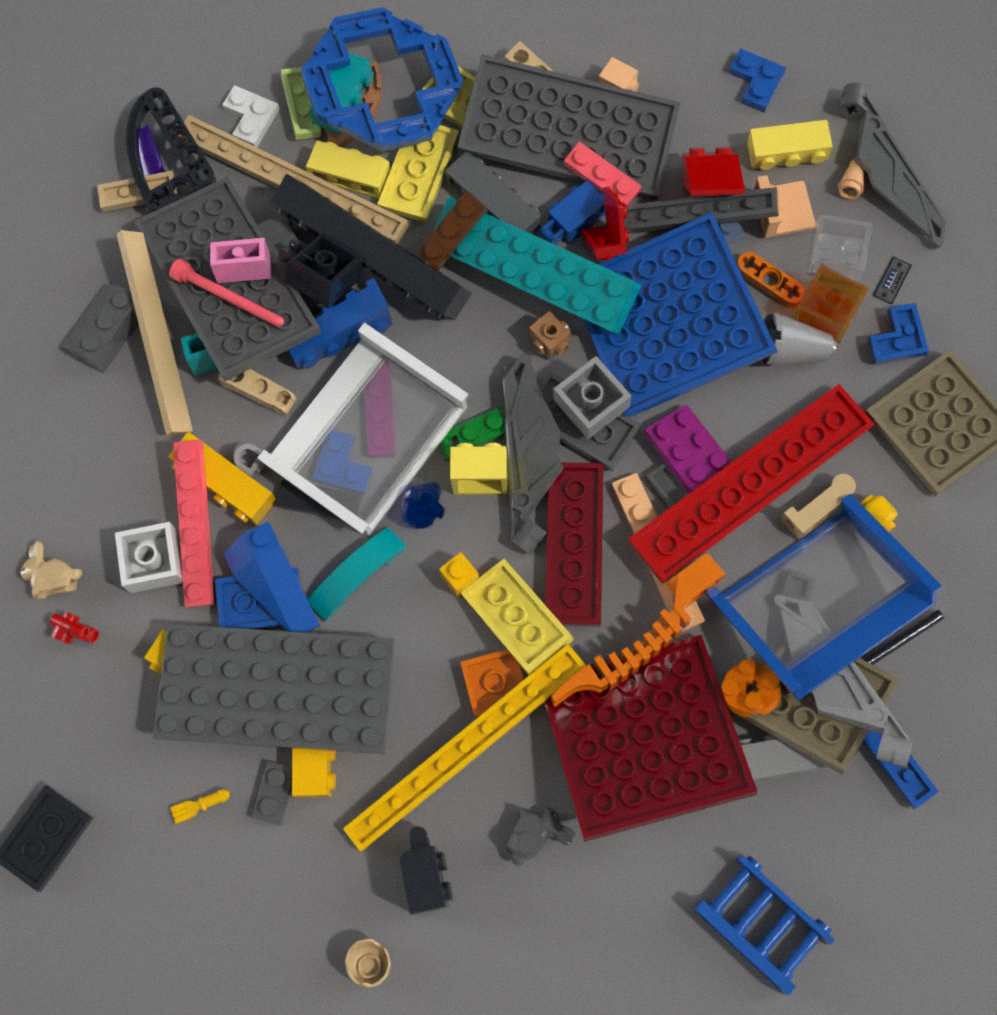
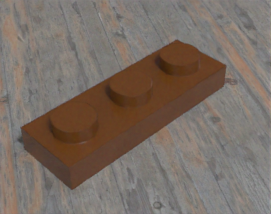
M466 190L416 253L431 267L439 271L489 208L470 191Z

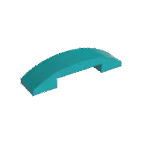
M387 527L357 549L322 582L308 599L311 607L326 622L346 604L345 600L383 565H389L407 546Z

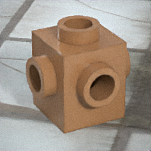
M549 311L529 327V338L533 341L532 344L536 351L541 355L545 354L551 360L554 356H561L570 347L571 330L563 320L559 321Z

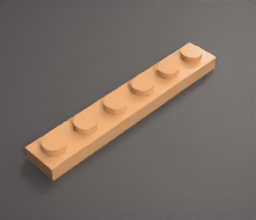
M637 473L612 483V489L633 535L657 518ZM650 570L670 613L673 608L674 593L667 586L670 580L662 585ZM696 601L684 609L691 617V622L685 629L682 628L681 633L705 623V619Z

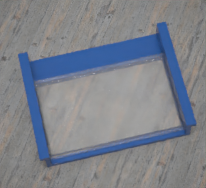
M851 494L841 499L842 512L737 585L723 594L715 586L706 592V595L768 665L797 701L936 604L937 591L942 589V585Z

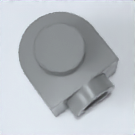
M241 442L235 446L232 453L233 460L238 468L250 476L254 472L259 473L265 465L258 460V456L263 450L255 444Z

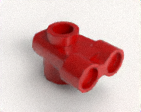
M64 611L63 616L54 614L50 620V625L54 627L50 636L67 644H72L74 638L93 644L99 637V630L78 623L80 617Z

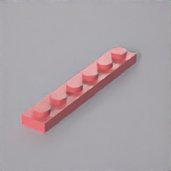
M202 440L174 442L185 607L215 605L204 443Z

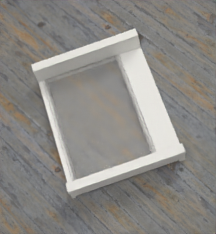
M364 323L358 330L361 341L271 454L263 450L258 456V460L361 534L365 532L370 535L466 410V398L469 395Z

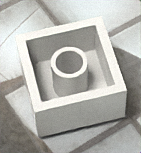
M170 522L115 533L121 585L128 592L135 593L183 583L178 530Z

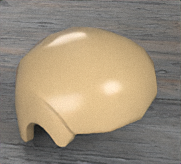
M368 938L356 941L348 949L345 958V968L348 977L353 983L368 989L379 986L388 977L391 961L387 949L380 943Z

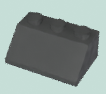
M104 284L60 348L104 373L139 324L131 292L119 285Z

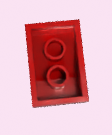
M715 147V152H705V148H689V153H682V184L691 196L745 194L739 157L735 151H731V147Z

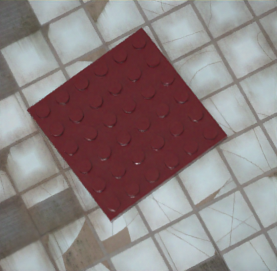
M702 635L671 642L664 649L661 646L658 655L655 657L651 655L647 664L644 666L640 664L637 672L634 674L630 672L626 680L623 682L617 681L616 687L611 690L607 688L601 693L591 690L579 691L566 698L556 707L552 704L551 697L544 702L584 842L757 795L755 782ZM604 660L607 666L609 667L610 671L613 672L612 668L607 662L608 660ZM589 664L599 680H601L602 678L594 665Z

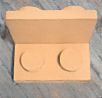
M767 175L757 177L754 190L777 187L779 216L760 218L765 238L815 228L816 222L804 181L774 186L773 184L770 185Z

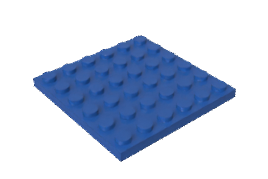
M713 212L628 250L626 254L617 255L598 264L642 285L619 334L584 319L602 363L631 395L630 407L623 412L625 417L631 418L777 353L776 346Z

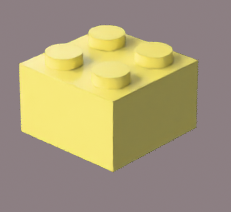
M461 443L457 447H451L450 480L453 494H508L506 446H501L498 443L485 444V447H474L469 443Z

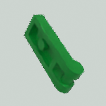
M502 406L451 428L439 444L444 461H450L451 447H457L452 446L450 441L456 438L459 444L469 443L474 447H482L485 444L505 437V417Z

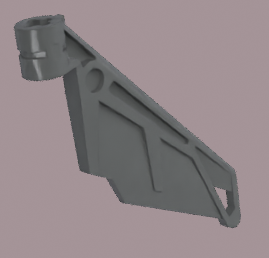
M854 82L846 84L842 90L839 111L844 117L860 119L855 163L868 173L872 188L929 238L931 246L936 249L940 248L944 243L945 218L868 99L865 87L860 83ZM932 224L939 230L938 237L935 236Z
M522 354L502 380L511 535L508 539L531 555L538 542L543 539L547 532L529 520L528 517L564 468L557 454L562 434L530 368L532 360L527 354ZM520 365H525L520 384H518L514 373Z

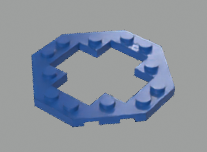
M383 7L334 17L325 36H322L313 51L312 57L301 70V78L317 120L382 152L432 140L463 85V78L447 39L438 34L435 37L423 31L424 27L406 18L403 21L392 16V12ZM390 34L398 55L422 50L436 87L415 92V100L421 114L375 124L367 102L342 108L328 70L350 66V57L345 44Z

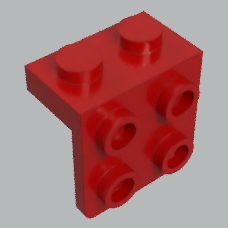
M609 186L603 188L606 225L581 230L582 240L596 260H609L613 256L626 254V243H629V233L624 225V219L628 216L626 205L620 201L618 194L614 193Z

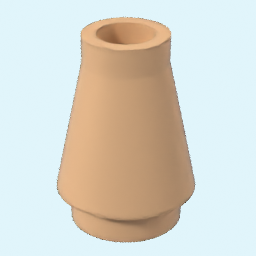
M855 160L850 162L848 169L838 183L839 194L849 200L858 198L864 191V169L857 165Z

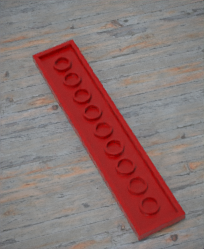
M838 384L632 535L628 542L663 585L869 431L875 424L843 387Z

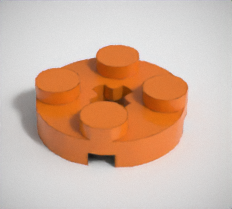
M745 659L739 665L733 667L724 677L721 687L728 708L742 717H751V714L756 715L761 713V716L766 715L776 708L781 699L780 679L768 665L755 662L752 659ZM756 685L758 691H751L748 694L746 693V687Z

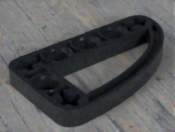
M154 87L144 92L133 105L128 118L126 148L133 178L145 204L152 213L215 183L216 177L166 92L159 87ZM155 98H158L163 105L161 109H159L156 102H154ZM148 111L152 114L186 171L152 190L149 188L143 171L139 150L140 129ZM167 115L175 116L174 121L170 124L162 123L163 118ZM179 134L187 136L183 143L173 142L174 138ZM191 153L198 154V159L195 162L188 163L185 161L187 155ZM200 168L207 177L205 181L200 178L197 172ZM179 185H186L187 191L184 194L177 195L174 193L175 188ZM168 192L170 193V195H171V197H172L171 200H169V198H168V196H167L166 193H168ZM159 198L162 204L157 206L155 200Z

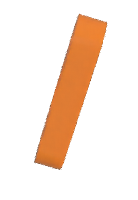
M745 252L740 255L737 266L746 281L787 308H795L802 303L805 295V289L802 284L753 252ZM749 262L753 263V267H749L748 269L744 268L745 264H748ZM760 268H762L759 277H756V273H759ZM769 274L777 278V284L767 285L763 281V277ZM784 283V284H785V285H784V288H782L781 291L779 292L778 290H779L781 284ZM792 291H795L797 293L796 297H787L788 293H791Z

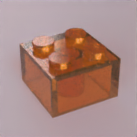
M821 264L799 302L792 319L831 334L833 340L840 344L869 287Z

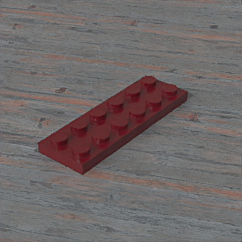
M561 462L564 469L548 489L545 606L563 626L601 627L604 463Z

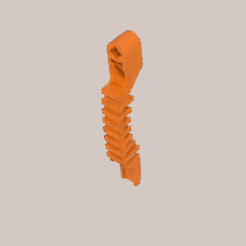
M709 553L698 558L668 582L667 586L674 593L672 611L668 613L666 609L662 610L660 617L657 619L658 621L652 624L653 629L643 635L644 640L641 642L637 640L633 643L634 648L631 650L635 656H633L628 647L621 650L622 655L620 656L624 662L622 664L616 653H611L608 655L609 660L607 661L613 670L611 672L601 655H598L594 658L595 663L593 665L602 679L599 680L588 664L569 678L551 696V702L554 707L579 691L591 690L601 693L607 688L609 690L616 687L617 681L623 682L626 680L630 672L634 674L638 671L640 664L642 666L647 664L651 655L653 657L658 655L661 646L664 649L670 644L672 638L678 637L682 628L685 629L691 622V617L684 609L716 586L726 576L725 572Z

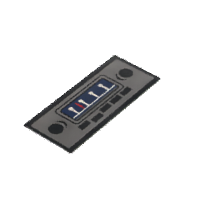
M893 256L873 296L893 304L912 265Z

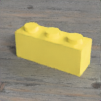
M827 120L750 129L747 140L752 169L762 170L784 165L793 167L800 163L808 162L818 164L829 159L833 148Z
M316 141L306 165L307 172L329 183L376 199L380 198L390 173L389 161L383 157L362 154L359 150L353 148L348 150L338 147L332 142Z

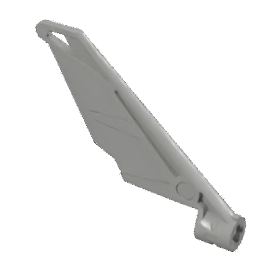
M784 595L774 597V605L781 612L792 661L833 633L813 604ZM788 603L798 606L801 617L784 605ZM854 662L810 692L814 698L818 714L883 734L876 759L907 768L914 739L907 736Z

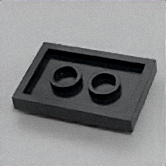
M45 785L0 847V865L37 892H42L94 817L51 786Z

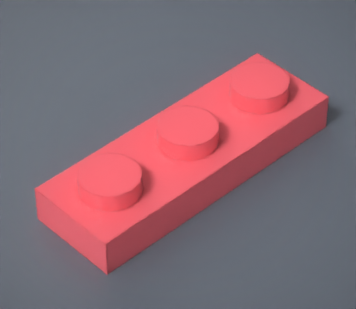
M578 142L564 160L563 165L583 180H588L600 192L603 193V188L609 186L614 193L618 194L620 201L625 203L626 208L641 191L642 186L581 142Z

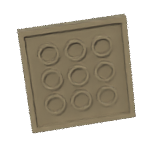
M950 349L865 411V414L872 420L875 427L935 497L997 451V402Z
M787 639L776 654L785 666L792 662ZM858 658L854 663L886 705L900 679ZM781 681V699L774 710L761 716V713L751 714V717L739 716L841 775H844L870 730L818 714L814 698L810 693L797 701ZM756 686L753 689L754 692L758 691Z

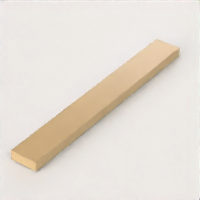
M121 230L116 235L166 435L187 434L188 431L191 433L193 429L143 232Z

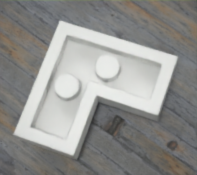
M235 85L222 105L225 111L242 118L232 136L255 147H258L280 110L278 103Z

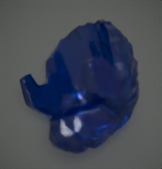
M437 482L411 486L405 491L400 507L401 516L404 522L412 529L430 527L435 519L438 517L439 519L443 518L445 508L439 503L442 488L439 487Z

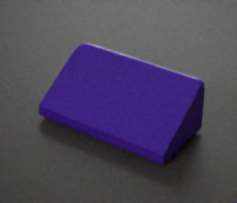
M146 125L140 129L139 136L140 158L144 174L146 176L166 172L149 125Z

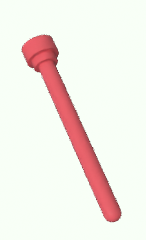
M177 259L172 264L169 271L170 278L180 283L191 282L277 327H281L284 324V319L281 316L195 273L194 269L186 261Z

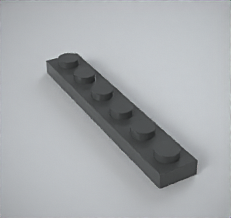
M777 187L748 190L745 191V194L706 195L631 204L627 207L628 216L624 219V225L628 233L678 228L713 212L717 223L779 216Z

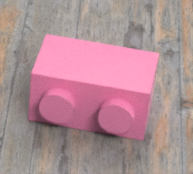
M265 238L210 243V266L217 283L271 279V259Z

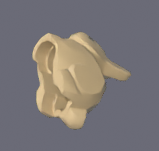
M36 541L30 546V559L23 564L21 576L24 581H30L32 597L34 599L42 600L50 595L76 591L77 581L82 576L80 568H73L69 563L57 559L45 562L43 559L42 542Z

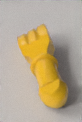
M219 789L213 794L199 797L196 802L189 800L170 807L175 824L195 817L201 809L205 811L213 805L226 802L230 797V792L226 789Z

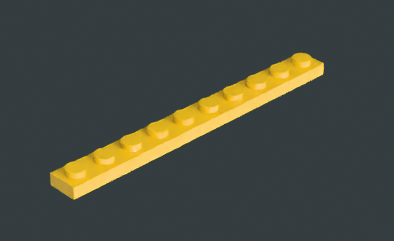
M569 644L564 646L345 826L343 830L359 851L363 852L549 699L569 678L586 666Z

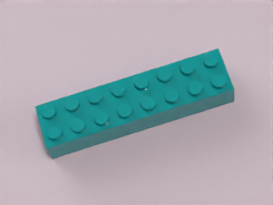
M448 196L434 230L458 200ZM487 213L484 214L451 255L466 264L617 334L620 333L642 286L629 278Z

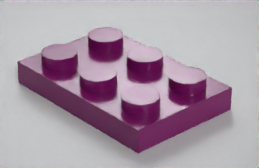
M687 404L647 427L642 433L688 494L732 463Z

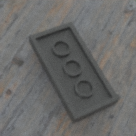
M549 371L539 387L562 434L560 441L593 461L604 463L605 468L613 471L640 430L641 424L627 416L625 417L624 414H620L590 439H587L553 400V388L563 382L564 379Z

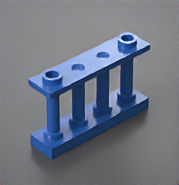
M741 855L735 861L742 869L714 901L710 900L706 903L704 900H701L693 910L782 994L789 996L796 987L790 981L793 978L791 974L820 939L825 944H832L835 941L829 935L832 930L820 919L817 918L814 921L760 871L763 867L753 857L749 855L745 858ZM752 876L765 889L736 923L733 921L729 924L721 917L724 913L722 910ZM775 897L788 910L762 941L752 946L744 938L747 934L745 931ZM798 918L811 931L783 965L778 964L775 967L767 960L770 956L768 952Z

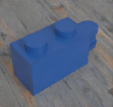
M588 180L581 186L576 185L571 189L566 198L562 201H556L550 207L548 223L540 229L539 234L546 241L554 245L563 239L570 244L582 234L581 230L590 228L605 216L604 196Z

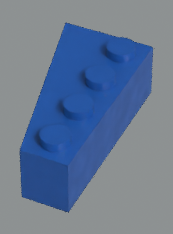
M374 277L365 282L368 287L357 293L356 290H352L345 294L347 299L342 303L332 305L329 309L327 307L322 308L323 310L319 313V317L314 318L321 329V334L288 350L298 370L310 368L317 361L325 357L336 356L342 349L350 345L356 346L361 341L358 330L364 323L380 334L386 332L393 325L388 304Z

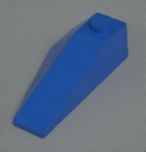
M269 521L243 533L223 553L234 578L288 632L308 633L320 627L315 613Z

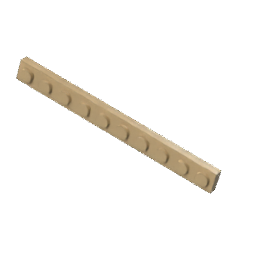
M188 115L184 121L202 152L276 188L280 186L286 174H289L395 243L399 242L409 225L408 220L191 115ZM179 134L176 137L179 141L184 142L187 136Z

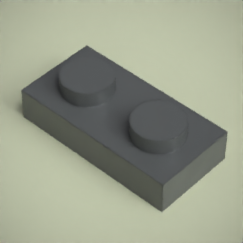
M267 761L252 815L253 819L282 825L292 789V767Z

